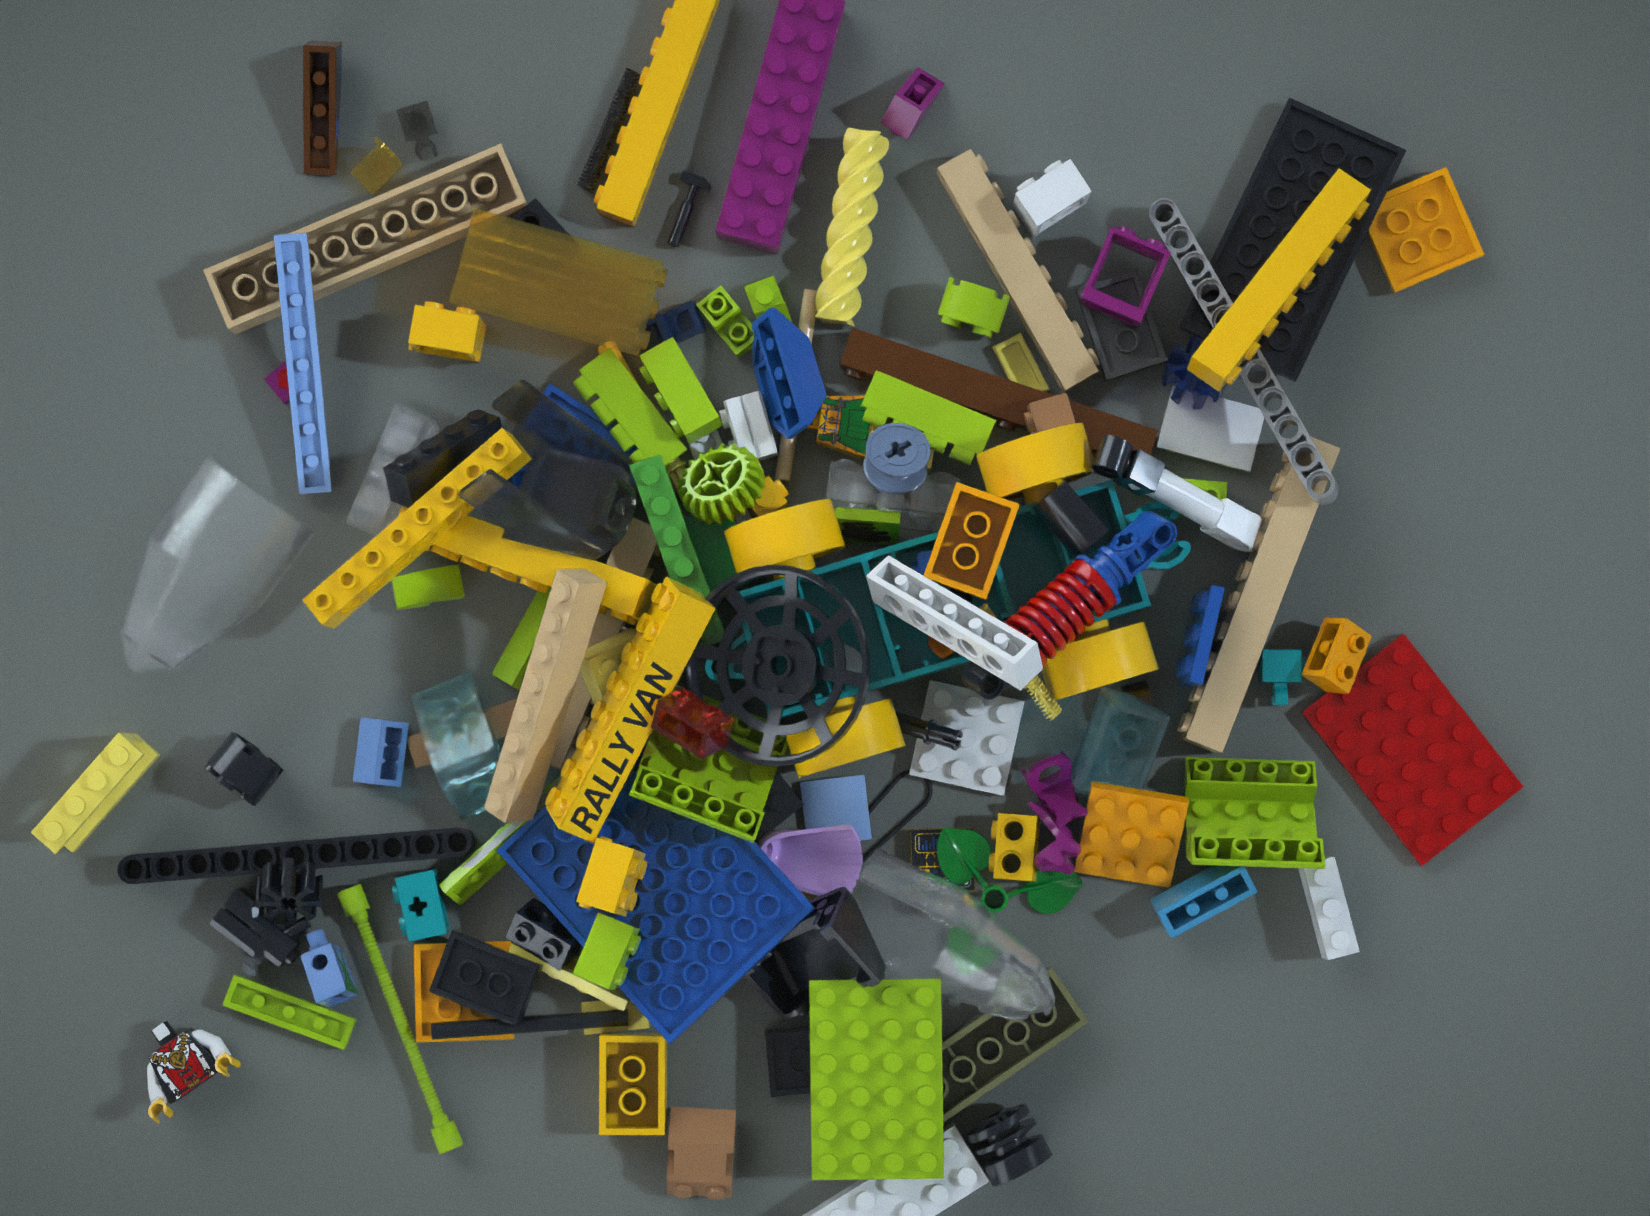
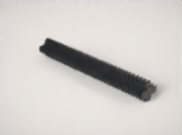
M625 68L626 71H624L623 78L619 82V89L614 94V100L611 101V107L608 108L609 111L605 115L606 119L602 123V129L599 130L600 133L597 134V140L591 149L593 151L590 152L589 159H587L586 166H584L585 169L582 170L583 173L579 177L580 180L577 185L588 192L594 190L592 186L596 187L594 182L597 183L595 178L599 179L596 175L600 176L598 171L602 172L599 168H603L601 164L605 165L603 160L606 161L604 157H608L606 153H610L607 151V149L611 150L609 146H613L610 143H614L612 138L616 139L613 136L617 135L615 131L619 132L616 129L617 127L620 128L618 124L622 125L620 120L623 121L621 116L625 117L623 113L626 114L624 109L628 110L625 106H629L627 102H631L629 98L632 99L630 95H634L632 91L635 92L633 87L637 88L635 84H639L636 80H639L638 76L640 77L641 75L629 68Z

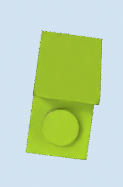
M774 275L744 286L756 319L769 308H776L792 322Z

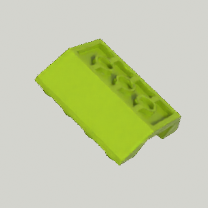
M676 684L649 736L629 795L754 843L765 813L763 809L778 766L757 765L747 762L721 748L708 736L697 721L690 707L685 688ZM702 695L709 711L722 703ZM734 712L716 722L734 741L750 750L759 752L764 735L763 732L746 725ZM752 714V715L755 716L756 718H758V719H760V720H762V721H764V722H767L766 719L761 718V717H759V716H756V715ZM777 735L772 755L784 756L788 745L785 735Z
M1185 757L1184 797H1189V805L1184 828L1186 858L1192 865L1325 869L1323 838H1317L1314 799L1317 791L1315 761Z

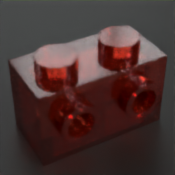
M681 688L658 699L651 728L703 760L727 747L734 719L723 713L720 708L698 698L692 691Z

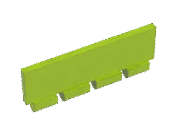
M608 348L579 370L582 375L573 382V385L585 401L590 400L596 395L599 397L590 407L605 427L615 420L619 423L609 432L624 452H627L634 446L638 448L629 456L633 464L660 454L665 466H667L687 451V448L611 348Z
M877 370L861 404V407L866 408L862 418L863 421L880 427L885 425L889 418L893 420V423H904L913 426L926 436L930 449L943 454L947 444H952L954 446L949 457L968 465L971 464L974 455L983 452L996 420Z

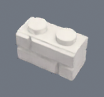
M761 391L723 401L725 409L719 410L724 429L731 428L734 440L728 441L729 446L733 443L740 448L745 446L759 461L777 456L778 451Z

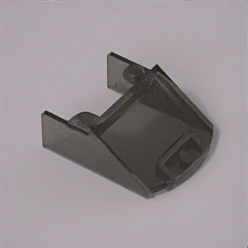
M519 381L496 398L492 404V408L515 424L513 436L532 458L527 464L519 489L494 470L489 469L463 487L459 492V497L504 529L501 537L503 539L596 560L621 541L632 521L637 494V486L631 481V469L629 466L633 464V461L527 381Z

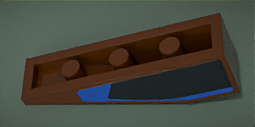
M309 41L303 45L304 174H337L342 84V42Z

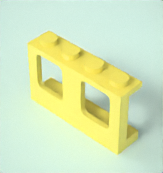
M118 732L31 833L54 854H57L64 846L72 853L76 852L156 761L160 754L138 734Z

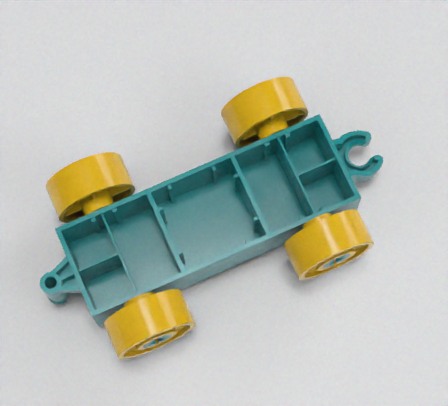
M1083 423L1064 425L1024 436L988 449L976 456L987 493L1010 501L1024 497L1026 502L1025 506L1018 508L987 599L984 600L972 596L974 606L979 608L984 603L988 604L995 617L1002 622L1005 620L1007 622L1009 616L1017 614L1021 606H1026L1030 598H1035L1038 591L1044 590L1046 585L1054 581L1058 574L1063 573L1065 568L1076 558L1031 507L1061 481L1071 483L1095 473L1091 468L1094 457ZM1112 479L1074 490L1109 530L1095 544L1080 554L1090 559L1096 555L1097 549L1107 545L1117 533L1123 531L1141 513L1152 511L1170 522L1175 520L1180 514L1160 502H1150L1138 508L1134 513L1123 515ZM831 499L817 500L781 509L742 522L724 531L736 573L752 567L765 565L794 566L819 575L842 592L860 618L868 640L871 666L867 693L970 662L969 659L957 652H954L944 660L936 656L932 649H928L927 634L873 603L866 575L888 555L913 569L912 562L917 561V553L933 550L939 531L816 568L814 560L845 548ZM1187 541L1173 543L1171 547L1164 550L1150 562L1149 566L1143 571H1163L1178 565L1189 554L1191 545ZM1141 572L1132 578L1133 580L1129 585L1118 589L1121 602L1117 606H1113L1107 612L1104 611V615L1100 618L1094 616L1093 625L1085 626V631L1081 635L1075 634V640L1072 643L1066 644V648L1063 651H1057L1054 659L1047 658V665L1041 671L1046 687L1055 700L1159 669L1144 622L1112 631L1108 620L1135 613L1151 606ZM773 575L774 581L739 591V593L748 604L764 597L785 595V576ZM798 578V598L816 605L829 618L842 607L822 587L808 580ZM947 586L943 587V588H945V589H947V590L950 591V588H949V587H947ZM784 605L768 607L756 614L766 627L782 625ZM797 608L796 628L801 629L810 636L822 624L810 613ZM849 619L838 629L843 644L854 648L861 654L855 627L851 619ZM746 622L742 624L744 634L731 644L730 649L745 651L747 644L755 635ZM829 637L817 649L821 665L835 668L833 642ZM780 656L775 662V669L779 674L783 675L787 671L788 662L783 656ZM706 659V674L714 684L719 685L717 660ZM728 662L730 682H732V679L744 680L742 665ZM819 679L815 688L810 693L819 709L829 698L835 682ZM844 684L836 705L824 718L832 735L840 729L850 715L860 687ZM889 698L864 705L857 720L847 734L831 749L816 758L794 764L798 778L906 746L892 699ZM800 702L784 705L781 719L805 712ZM765 703L766 708H767V711H768V714H769V709H770V705H771V704ZM814 727L798 734L785 735L791 755L813 749L821 744Z

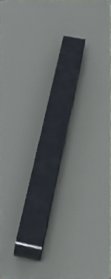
M455 827L134 854L121 859L117 872L120 879L127 884L263 873V866L258 862V854L263 849L271 853L272 865L282 871L283 858H290V852L295 846L300 847L305 854L301 864L297 865L294 863L295 871L304 867L306 862H310L316 866V869L451 858L469 854L475 846V838L473 833L467 828ZM455 833H461L466 837L467 845L462 851L455 850L451 845V838ZM425 835L431 837L434 841V849L429 854H425L419 849V840ZM392 838L399 840L402 845V851L396 857L391 856L386 848L388 841ZM359 841H364L369 846V854L365 859H360L355 855L354 848ZM326 844L334 845L337 850V856L332 862H328L323 858L322 849ZM230 852L236 853L240 860L239 866L235 870L228 868L225 862ZM198 855L204 856L207 860V868L202 873L196 871L193 865L194 859ZM166 857L172 859L175 865L171 875H166L161 868V863ZM134 860L138 861L142 866V873L138 878L133 877L129 872V865Z

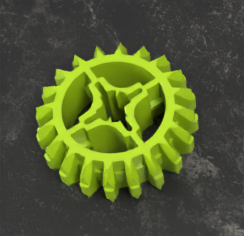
M722 443L718 449L710 446L709 452L705 454L699 452V458L697 460H689L690 468L683 469V478L678 480L680 488L678 490L679 497L686 511L693 515L698 522L703 520L708 525L714 521L721 525L725 519L733 522L734 516L738 514L745 516V509L748 507L755 508L754 500L762 498L761 490L765 488L764 470L758 458L747 450L745 446L740 448L735 443L729 447Z

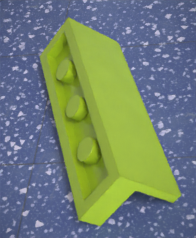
M549 588L546 594L537 591L492 672V675L518 690L521 689L551 590Z

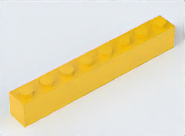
M675 0L672 8H666L661 25L665 26L661 38L655 37L650 50V55L654 56L650 67L645 66L639 79V84L642 85L638 97L633 96L627 114L631 115L627 127L622 125L616 140V144L620 145L616 156H610L606 165L605 173L609 174L605 186L599 185L594 197L598 214L635 227L720 0Z
M1339 168L1191 357L1187 370L1218 392L1226 382L1232 385L1242 371L1239 365L1244 359L1251 361L1261 346L1257 343L1263 335L1269 337L1279 323L1276 319L1281 311L1287 314L1298 298L1294 294L1299 288L1305 290L1316 275L1312 272L1318 264L1323 267L1334 252L1331 247L1335 241L1342 243L1352 229L1349 226L1352 219L1360 220L1370 205L1366 200L1371 189Z

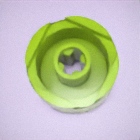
M949 277L937 313L942 316L941 322L960 329L962 323L973 326V333L989 338L992 337L993 332L999 333L1010 296L1003 294L1002 299L997 298L998 293L995 290L963 280L957 286L955 285V278Z

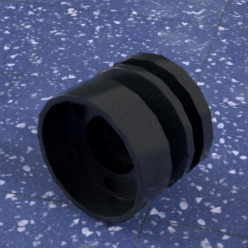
M1026 1103L1011 1108H1004L991 1114L966 1134L970 1144L985 1140L974 1149L976 1155L990 1152L993 1154L982 1165L992 1186H998L1022 1176L1041 1165L1053 1155L1042 1134L1026 1136V1133L1036 1125L1034 1118L1019 1122L1030 1113Z

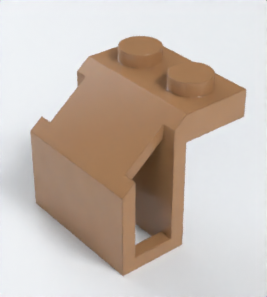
M671 1106L668 1136L667 1194L682 1199L692 1196H706L710 1200H722L725 1197L732 1198L736 1110Z

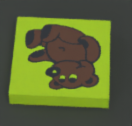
M837 507L835 509L844 542L895 545L898 543L901 513Z

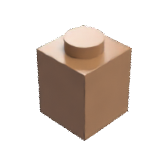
M1067 392L1031 402L1027 406L1028 412L1023 413L1028 431H1034V433L1076 423Z

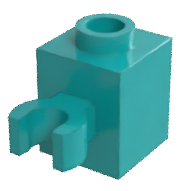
M1262 650L1258 660V683H1272V705H1288L1287 683L1302 682L1301 674L1307 659L1302 657L1301 650Z

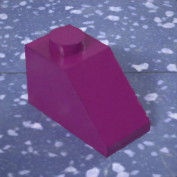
M917 67L895 94L880 124L887 127L893 134L908 140L922 122L945 83Z

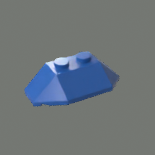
M769 308L752 323V332L755 333L752 345L753 369L770 425L782 433L786 439H792L811 425L827 395L809 337L776 308Z

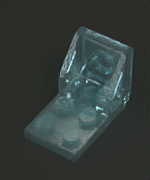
M467 672L410 696L434 773L441 789L461 820L485 811V802L502 750L490 728L474 677L471 672Z

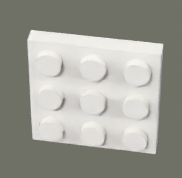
M930 680L921 719L926 721L934 719L939 725L961 730L963 737H957L958 740L962 741L956 751L932 742L927 745L924 744L922 739L917 738L909 775L1004 796L1024 701L1004 696L987 700L971 689Z

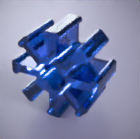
M1191 337L1185 351L1180 348V344H1176L1166 362L1167 367L1162 376L1163 386L1177 384L1171 396V400L1176 404L1181 403L1183 396L1188 391L1192 392L1193 409H1202L1208 396L1213 398V402H1217L1227 385L1226 382L1218 392L1187 370L1191 357L1200 347L1201 337Z

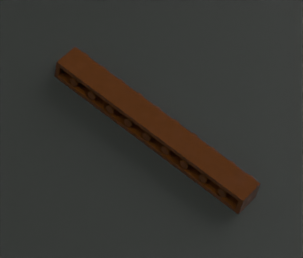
M853 327L840 361V368L845 370L844 375L850 378L862 380L863 376L872 379L877 370L997 421V427L1012 432L1015 431V428L1028 431L1023 413L1028 412L1027 406L1029 403L1055 396ZM1069 400L1075 422L1083 423L1093 457H1095L1104 435L1120 437L1131 443L1133 450L1141 449L1151 454L1158 430ZM1028 431L1027 436L1034 434V431Z

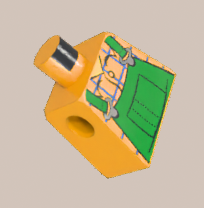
M826 396L822 403L821 411L818 410L811 425L807 427L818 430L816 444L864 460L866 457V442L871 430V424L862 420L866 408L861 407L865 396Z

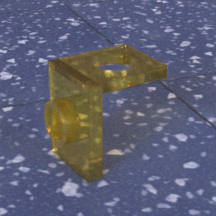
M377 136L373 138L377 146L351 171V174L372 195H375L404 166L400 159Z

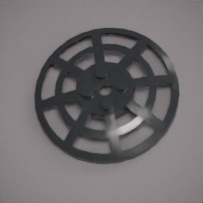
M765 565L752 567L734 574L720 583L705 598L715 608L726 598L738 614L725 629L719 647L701 645L700 638L683 670V680L690 707L708 736L725 751L741 760L757 765L785 766L799 764L816 758L831 749L847 734L857 720L865 702L870 682L871 661L868 640L863 624L854 607L842 592L829 581L811 571L794 566ZM785 576V595L764 597L748 604L737 590L741 585L760 577ZM798 578L808 580L822 587L842 607L829 618L816 605L798 598ZM784 605L782 625L766 627L756 614L768 607ZM797 608L810 613L822 624L810 636L801 629L796 628ZM849 619H851L860 643L862 673L846 670L845 648L838 629ZM746 622L755 635L747 644L745 651L730 649L736 633L742 624ZM829 637L833 642L836 652L837 668L821 665L817 647ZM780 656H783L788 662L787 671L783 675L779 674L775 669V662ZM698 658L717 660L718 682L725 701L710 711L704 702L699 686ZM728 662L742 665L744 680L747 684L736 693H734L729 679ZM819 679L835 682L829 698L819 709L810 693L815 688ZM844 684L860 687L857 700L850 715L840 729L832 735L824 718L836 705ZM754 696L767 704H771L767 722L753 716L743 707V704ZM800 702L808 718L796 724L780 725L784 705ZM734 712L746 725L763 732L764 735L759 752L750 750L734 741L716 722ZM814 727L821 742L815 748L799 754L772 755L777 735L798 734Z

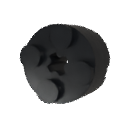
M233 731L204 767L217 777L216 780L230 791L235 789L241 793L240 796L253 806H256L284 771L271 757L268 758L258 747Z

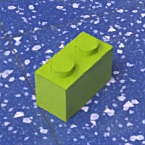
M598 912L573 975L609 990H615L617 985L621 986L628 973V968L625 967L630 954L634 955L639 947L641 937L637 935L640 929Z

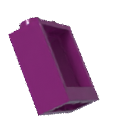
M1111 226L1078 303L1138 328L1171 251L1166 250V245L1158 240L1148 238L1145 241L1135 237L1136 232L1124 226H1118V228ZM1113 243L1157 261L1138 307L1093 289Z

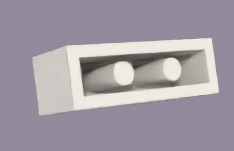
M1325 856V869L1298 868L1321 957L1331 960L1360 952L1335 857Z

